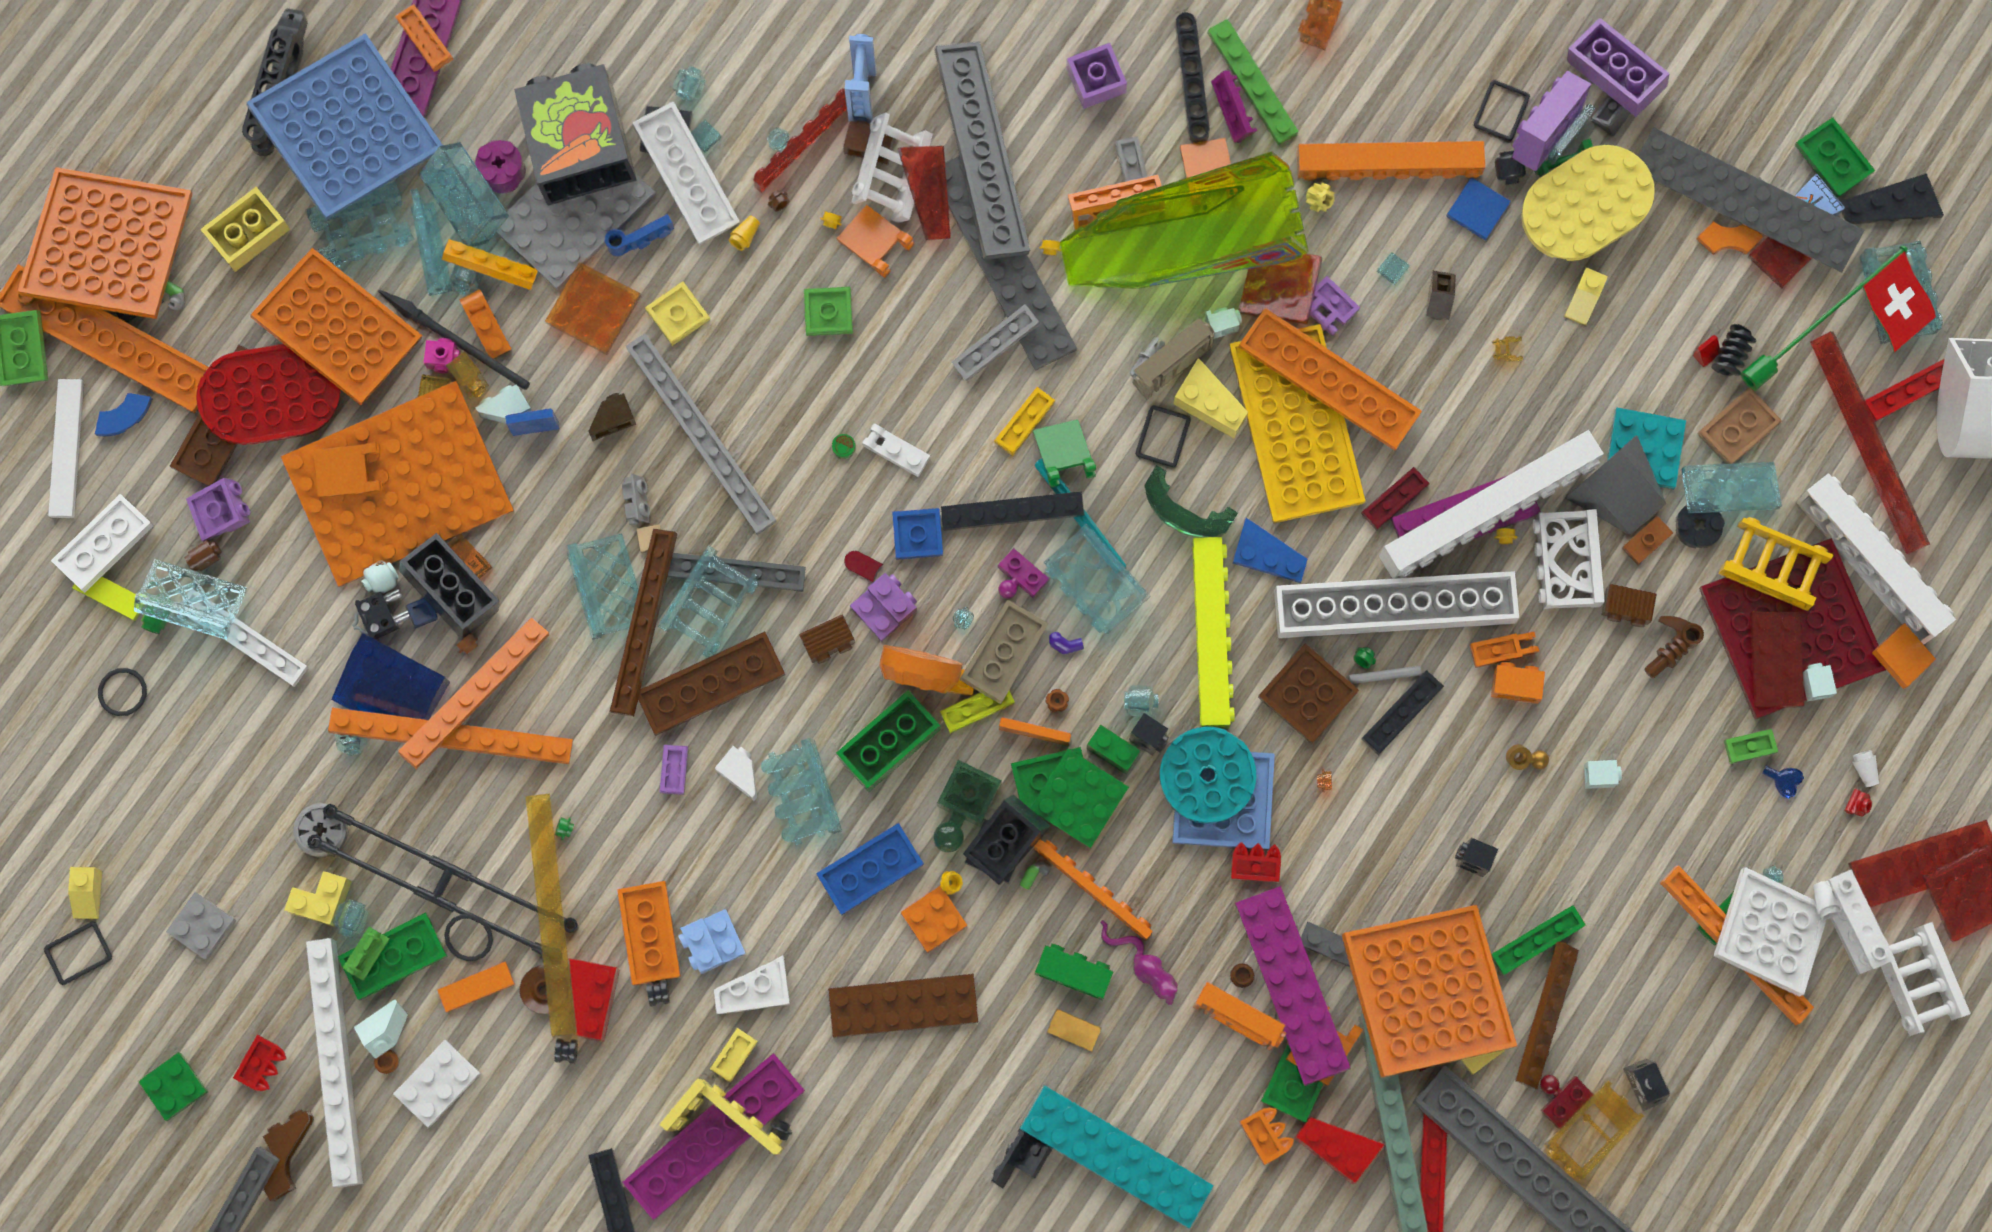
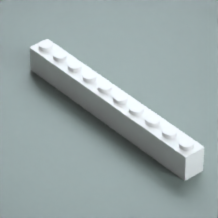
M331 938L307 941L332 1185L337 1188L363 1184L339 961L337 957V943Z

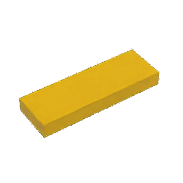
M1036 387L1000 432L994 443L1014 456L1055 404L1056 400Z

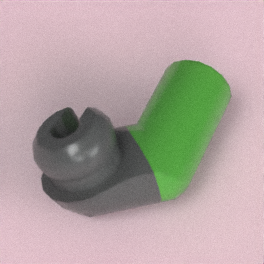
M1038 860L1027 868L1019 885L1030 890L1037 875L1042 873L1044 876H1047L1052 865L1046 863V860Z

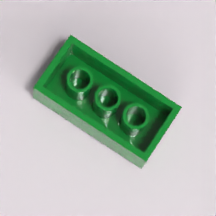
M907 690L836 752V756L869 793L941 730L940 724L915 696Z

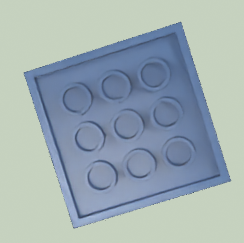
M1251 752L1256 765L1257 778L1255 789L1246 806L1232 818L1218 823H1198L1181 816L1174 810L1172 843L1236 848L1240 842H1243L1247 849H1252L1259 843L1263 850H1269L1275 754ZM1204 769L1201 772V777L1203 780L1210 782L1215 778V774L1211 769Z

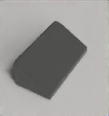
M1608 96L1592 117L1591 122L1614 136L1631 113L1612 97Z

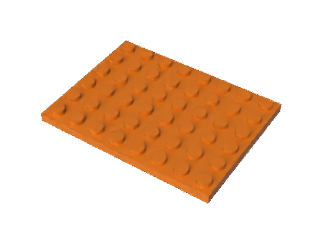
M457 381L280 456L338 587L364 577V569L380 560L386 564L388 562L393 564L402 560L436 533L446 541L514 511ZM367 443L379 444V454H366L368 482L382 481L384 491L318 497L314 450Z

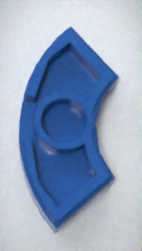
M127 393L125 400L117 408L110 411H100L95 435L102 437L115 436L124 433L125 430L139 423L150 408L151 396Z

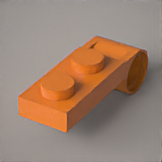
M480 289L459 299L488 356L495 359L512 350Z

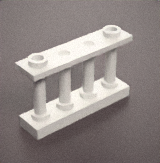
M884 113L876 116L870 124L871 133L858 180L852 189L853 198L851 203L857 204L866 201L868 198L891 208L893 212L891 220L900 223L910 219L933 134L925 130L911 136L887 125L890 114ZM884 134L909 144L910 151L908 157L882 147ZM880 155L902 165L904 168L903 177L900 179L875 168L878 156ZM875 177L897 187L899 190L897 199L893 200L869 189L872 178Z
M1852 870L1826 881L1841 905L1839 909L1841 913L1831 918V921L1857 974L1873 970L1895 960Z
M1932 922L1914 928V937L1888 945L1893 955L1920 946L1924 954L1923 960L1899 969L1895 960L1881 966L1901 1014L1902 1025L1908 1031L1909 1036L1924 1032L1923 1023L1944 1015H1949L1952 1021L1970 1014ZM1930 969L1934 982L1908 992L1903 977ZM1938 991L1944 1002L1943 1006L1917 1014L1912 1001Z

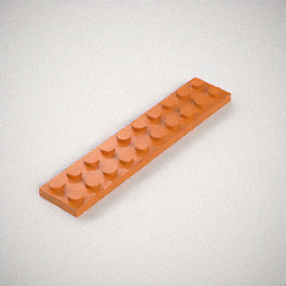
M17 265L0 292L1 309L8 313L39 310L41 312L43 332L190 412L196 413L198 409L196 400L198 383L201 376L209 368L208 366L102 309L19 295L18 288L25 267Z

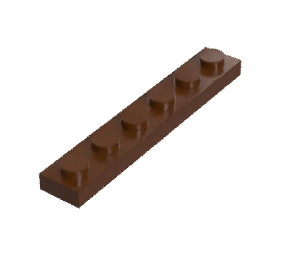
M1557 941L1515 1080L1533 1089H1538L1542 1078V1072L1549 1055L1551 1042L1556 1031L1557 1022L1563 1008V1002L1579 952L1578 949L1563 942Z

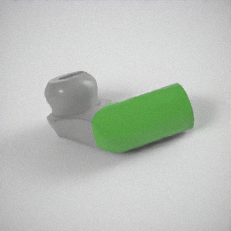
M168 281L165 292L170 296L168 306L172 310H180L185 304L183 289Z

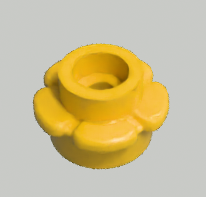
M824 211L823 218L820 217V220L824 221L823 226L836 229L837 225L842 226V216Z
M1042 240V246H1039V249H1043V254L1057 256V251L1060 252L1062 250L1060 249L1061 242Z
M1510 528L1496 529V536H1494V539L1499 540V544L1505 545L1513 544V540L1518 538L1516 536V529Z
M946 871L942 874L940 886L947 894L952 895L962 888L963 880L960 874L955 871Z

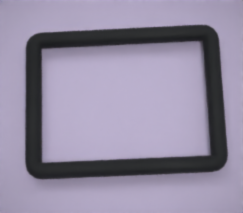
M1492 80L1475 118L1474 127L1506 141L1513 140L1530 99V94L1500 81ZM1494 85L1525 96L1510 136L1478 124Z
M1156 405L1150 406L1135 452L1136 456L1165 466L1175 467L1191 422L1190 416ZM1153 410L1186 419L1173 463L1140 453Z
M93 921L44 947L46 957L61 985H66L112 960V954L96 922ZM93 926L107 958L63 980L49 949Z

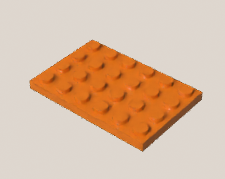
M313 248L250 314V317L360 405L370 397L422 339V335Z

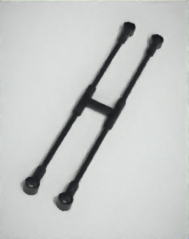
M328 804L324 807L323 814L326 818L336 819L349 826L353 825L429 861V864L443 870L444 872L435 890L431 892L420 886L416 887L340 851L338 847L323 841L319 835H311L307 840L308 846L313 850L319 849L334 857L343 858L451 912L473 914L442 897L452 875L467 882L471 881L547 917V920L562 926L568 933H573L578 928V923L574 918H565L553 911H546L473 876L472 873L435 855L430 856L354 820V817L338 810L333 804ZM329 808L335 809V813L332 816L327 815ZM314 838L319 839L317 846L311 845V841ZM483 919L488 923L490 929L532 948V951L547 957L554 964L561 962L563 954L559 949H551L538 942L534 943ZM569 921L575 923V927L571 930L566 928V924ZM553 952H558L560 954L558 960L551 959V954Z

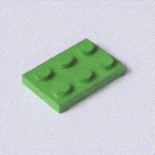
M33 310L0 315V386L49 381L41 312Z

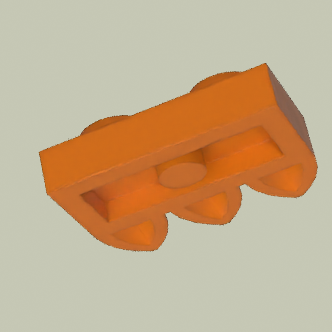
M1275 1108L1261 1109L1239 1122L1263 1165L1285 1154L1290 1150L1294 1139L1290 1137L1278 1139L1285 1129L1284 1123L1276 1122L1269 1124L1276 1115L1277 1109Z

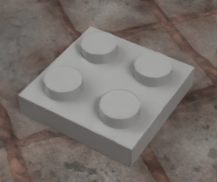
M194 892L166 932L207 960L236 920L200 894Z

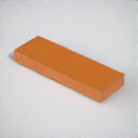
M1004 717L1001 718L999 730L1065 746H1069L1071 734L1068 732Z
M505 961L437 989L445 1012L448 1013L511 987L515 983Z

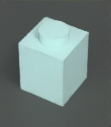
M1822 663L1807 666L1808 669L1801 673L1807 702L1831 698L1837 694L1831 665L1822 666Z
M1617 760L1586 762L1584 764L1585 789L1614 788L1619 784L1618 781L1622 779L1621 767L1617 766Z

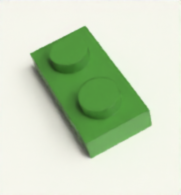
M1772 729L1724 740L1730 764L1778 752Z

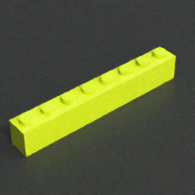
M1222 537L1193 538L1192 555L1200 727L1229 729L1230 722H1234L1235 716L1234 707L1230 708L1229 698H1233V684H1229L1228 675H1232V660L1227 659V651H1231V637H1226V628H1230V614H1225V605H1229V591L1224 590V581H1228V568L1223 567V558H1227V545L1222 544Z

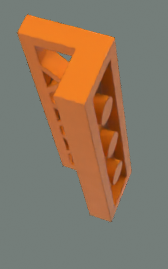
M1158 175L1069 194L1068 202L1072 211L1074 229L1079 230L1096 226L1126 203L1164 197V193H1160L1163 192V188L1156 189L1162 187ZM1146 191H1150V192H1151L1150 194H1153V195H1148V194L1144 193V194L1138 195V196H1142V197L1132 198V196L1137 195V194H1140V193H1143V192H1146ZM1164 200L1158 201L1159 203L1152 205L1147 203L1137 204L1134 207L1136 209L1134 213L1131 212V209L1124 210L1107 223L1165 210ZM1104 210H1113L1108 215L1101 214ZM1091 215L1088 219L1078 220V216Z

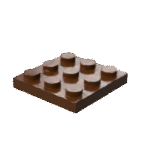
M1305 643L1258 695V698L1308 742L1313 744L1359 692V689Z

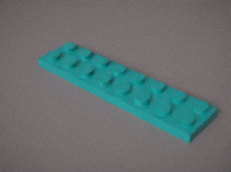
M1043 1085L1019 1128L1189 1229L1214 1187L1213 1184Z

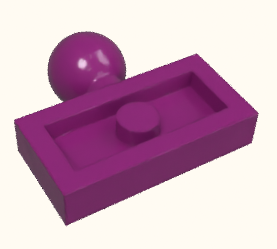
M1015 548L998 564V568L1011 579L1004 580L998 587L1000 596L1005 599L1013 598L1016 595L1017 586H1020L1033 598L1049 581L1045 574Z

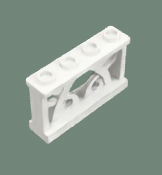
M1597 510L1539 512L1536 519H1533L1534 534L1537 533L1538 542H1535V556L1539 557L1540 565L1537 566L1536 572L1537 579L1541 580L1542 589H1539L1538 597L1539 602L1543 603V609L1601 607L1604 603ZM1583 520V524L1570 530L1566 521ZM1551 522H1557L1563 527L1565 534L1562 535L1560 530L1553 528L1555 535L1549 536L1546 527ZM1576 537L1575 539L1577 543L1578 540H1583L1585 542V546L1583 548H1578L1575 545L1573 538ZM1567 542L1575 553L1587 558L1586 562L1579 564L1574 569L1571 577L1554 561L1558 551ZM1547 543L1553 544L1549 551L1547 549ZM1549 570L1555 577L1550 579ZM1580 570L1586 571L1588 574L1587 578H1582L1580 575L1579 581L1576 580ZM1558 585L1560 587L1558 593H1560L1567 585L1570 587L1569 593L1565 598L1558 599L1551 592L1552 586ZM1575 590L1590 594V598L1571 599Z

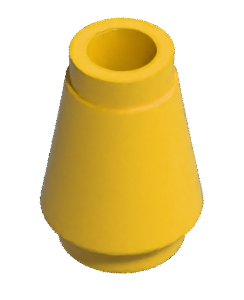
M748 216L730 233V244L741 251L749 248L760 225L758 219Z

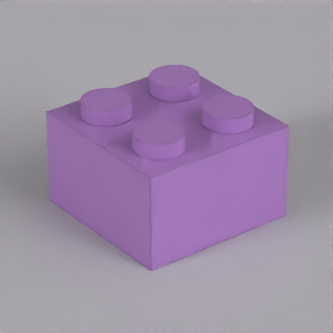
M1110 43L1067 58L1066 69L1083 109L1126 93L1127 82Z

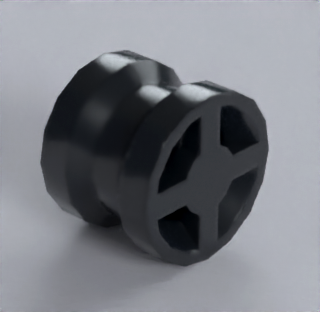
M666 979L656 984L652 982L646 983L650 1007L656 1006L660 1002L664 1004L670 1003Z
M557 1038L555 1062L568 1061L570 1064H575L578 1053V1040L564 1041L562 1038Z

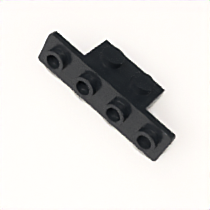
M1019 1129L1016 1139L1008 1146L1003 1161L995 1168L991 1181L1003 1189L1015 1168L1036 1179L1053 1148Z

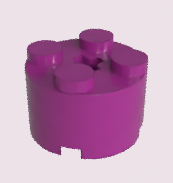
M504 140L491 141L481 146L477 151L475 160L476 170L482 183L494 192L509 193L514 191L522 179H524L526 173L525 164L519 150L512 142Z

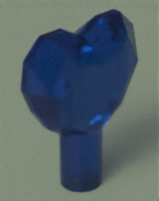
M1766 765L1762 774L1774 779L1776 789L1785 798L1794 797L1797 792V785L1801 784L1804 779L1802 771L1797 768H1785L1777 771Z

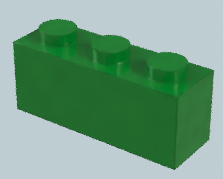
M1051 943L1050 947L1045 945L1035 970V975L1103 1001L1114 972L1109 970L1110 965L1100 961L1093 964L1087 961V956L1074 952L1073 955L1064 952L1065 948Z

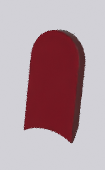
M850 551L844 559L848 570L871 582H874L876 572L884 565L859 551Z

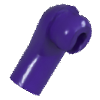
M1053 632L1049 635L1050 646L1061 654H1069L1084 649L1081 638L1068 641L1059 632Z

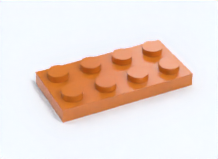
M666 881L617 889L632 985L681 977Z

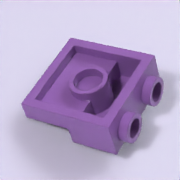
M222 478L186 498L202 541L207 539L210 541L224 532H233L250 522L248 518L250 509L247 504L242 502L240 497L242 488L233 479Z
M886 573L867 588L868 590L850 605V608L881 642L917 612V607L915 606L917 601L910 592L904 594L899 588L901 586L900 581L893 574L888 576Z

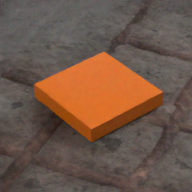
M1906 623L1900 625L1872 652L1903 689L1907 688L1936 660Z

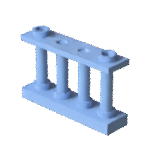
M856 34L855 36H849L854 78L845 80L849 122L862 120L871 124L872 106L868 76H876L873 37H869L866 34Z

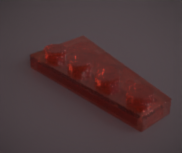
M944 146L897 148L926 241L951 239Z

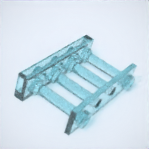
M709 545L658 625L659 628L666 632H669L670 628L673 630L676 628L706 647L702 653L705 657H709L710 654H716L721 646L719 639L748 593L753 594L759 585V582L756 581L759 577L758 575L752 573L750 578L745 577L718 560L719 557L716 556L718 550ZM708 568H715L744 587L737 599L706 580L704 574ZM695 588H702L731 607L724 619L693 600L694 598L691 595ZM683 608L686 610L689 608L719 627L712 639H709L681 621L679 614Z

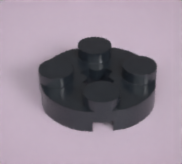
M1697 500L1685 505L1677 514L1675 521L1676 534L1680 541L1686 546L1695 549L1696 547L1708 548L1716 543L1721 537L1725 525L1719 510L1703 500ZM1694 520H1702L1705 530L1701 528L1696 530L1694 528L1696 525Z

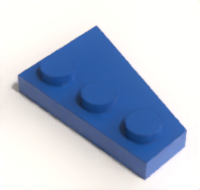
M1245 518L1232 564L1301 583L1308 559L1248 518Z

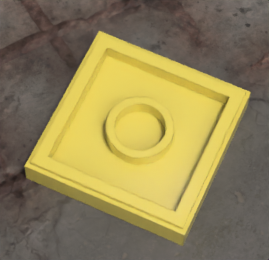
M683 281L645 307L648 314L672 346L710 320L709 315Z

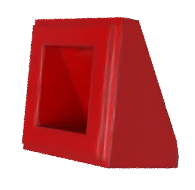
M1716 335L1711 336L1694 351L1693 356L1702 367L1709 365L1719 355L1720 345L1718 337Z

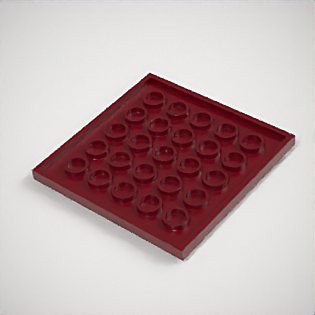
M1832 538L1814 544L1826 548L1828 553L1833 554V557L1826 564L1820 562L1809 590L1811 592L1810 595L1816 597L1813 607L1808 611L1727 577L1699 588L1755 720L1807 700L1801 673L1807 670L1809 665L1822 663V666L1831 665L1836 689L1887 671L1872 653L1879 644ZM1798 553L1787 580L1788 586L1795 589L1800 588L1812 558ZM1787 555L1768 562L1764 572L1766 577L1773 580L1778 579ZM1756 566L1749 568V570L1756 569Z

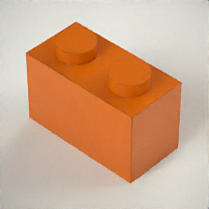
M1502 662L1501 665H1497L1494 669L1491 697L1538 704L1543 696L1545 671H1539V667L1525 666L1524 669L1515 667L1513 663Z

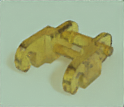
M1505 336L1503 340L1496 338V340L1492 341V344L1496 346V354L1493 355V358L1497 360L1504 359V362L1522 361L1523 356L1516 357V355H1512L1509 352V343L1520 342L1522 337ZM1500 345H1506V354H1501Z

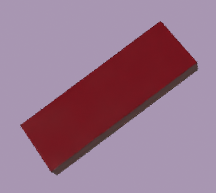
M1413 467L1365 508L1361 514L1377 531L1425 490L1430 483Z

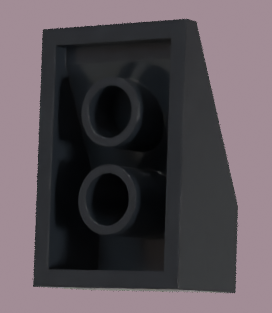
M1012 795L1000 804L963 855L998 885H1001L1040 840L1050 825L1015 795Z

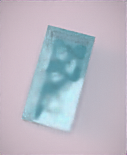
M461 142L439 146L418 174L465 245L474 247L487 244L509 217Z

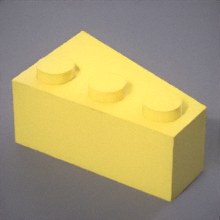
M1199 358L1175 395L1173 403L1232 438L1236 437L1248 414V411Z

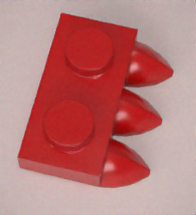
M1243 842L1236 846L1232 853L1231 879L1280 882L1281 853L1275 844L1270 847L1266 856L1259 843L1252 848L1250 854H1248Z
M256 1035L233 1079L256 1091L269 1090L270 1087L264 1075H278L277 1068L272 1063V1060H286V1054L277 1044L260 1035Z

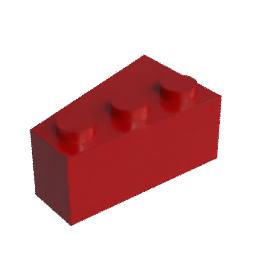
M569 958L577 1035L581 1038L605 1042L620 970L613 966Z
M1312 1117L1306 1121L1294 1137L1295 1140L1351 1184H1355L1385 1145Z

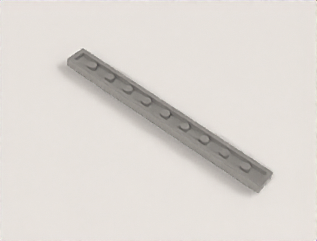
M644 333L626 345L633 359L755 533L758 535L775 524L777 521L647 335Z

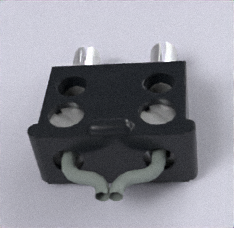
M397 589L387 595L378 592L361 601L356 600L355 605L358 611L354 615L355 622L352 624L354 630H359L363 635H369L373 641L377 642L379 638L400 629L398 623L411 618L409 611L407 610L394 616L389 602L402 597L401 591ZM358 615H360L367 632L360 626H357L359 621Z

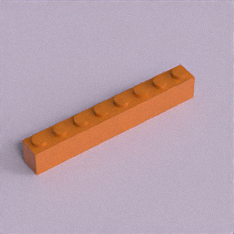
M1484 141L1299 144L1297 149L1298 178H1303L1306 181H1313L1317 178L1338 180L1340 177H1350L1351 180H1360L1364 177H1373L1376 180H1382L1387 177L1408 179L1410 176H1419L1421 179H1430L1433 176H1442L1445 179L1455 178L1456 176L1477 178L1485 170Z

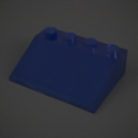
M362 633L348 658L331 700L349 710L429 720L450 681L436 671Z

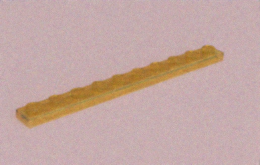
M550 793L525 796L551 1036L576 1034Z

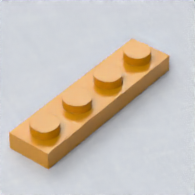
M448 239L441 259L529 290L532 289L538 272L537 269L528 265L520 264Z

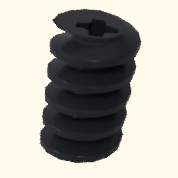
M1732 324L1730 331L1726 334V339L1722 342L1723 347L1719 349V355L1715 357V363L1711 365V368L1722 375L1740 376L1741 372L1736 367L1743 368L1745 366L1740 359L1747 360L1749 358L1744 351L1751 352L1753 348L1748 343L1755 344L1757 341L1752 336L1751 331L1740 324Z

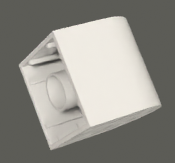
M1948 339L1936 413L1938 442L1941 452L1945 457L1992 459V339Z

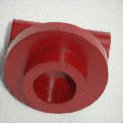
M1854 789L1844 811L1851 815L1855 814L1863 817L1872 808L1873 802L1870 795Z

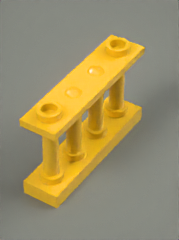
M1743 518L1737 527L1745 531L1734 559L1726 560L1721 565L1718 574L1808 611L1813 607L1816 597L1810 595L1811 592L1809 590L1820 562L1826 564L1832 559L1833 554L1828 553V550L1822 546H1811L1763 526L1755 518ZM1755 534L1767 539L1756 569L1749 570L1743 567L1742 562ZM1779 544L1788 548L1789 551L1778 579L1773 580L1766 577L1764 572L1775 545ZM1800 553L1812 559L1800 588L1795 589L1788 586L1787 580L1796 557Z

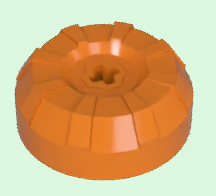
M884 645L879 666L884 679L895 681V683L901 685L915 686L922 690L947 693L959 682L963 663L922 651Z

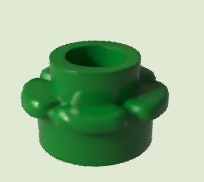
M1368 647L1356 649L1357 651H1355L1353 659L1360 667L1368 669L1372 664L1376 663L1375 653L1372 649Z
M560 817L554 835L561 837V840L565 836L570 837L574 824L570 823V817L568 819Z

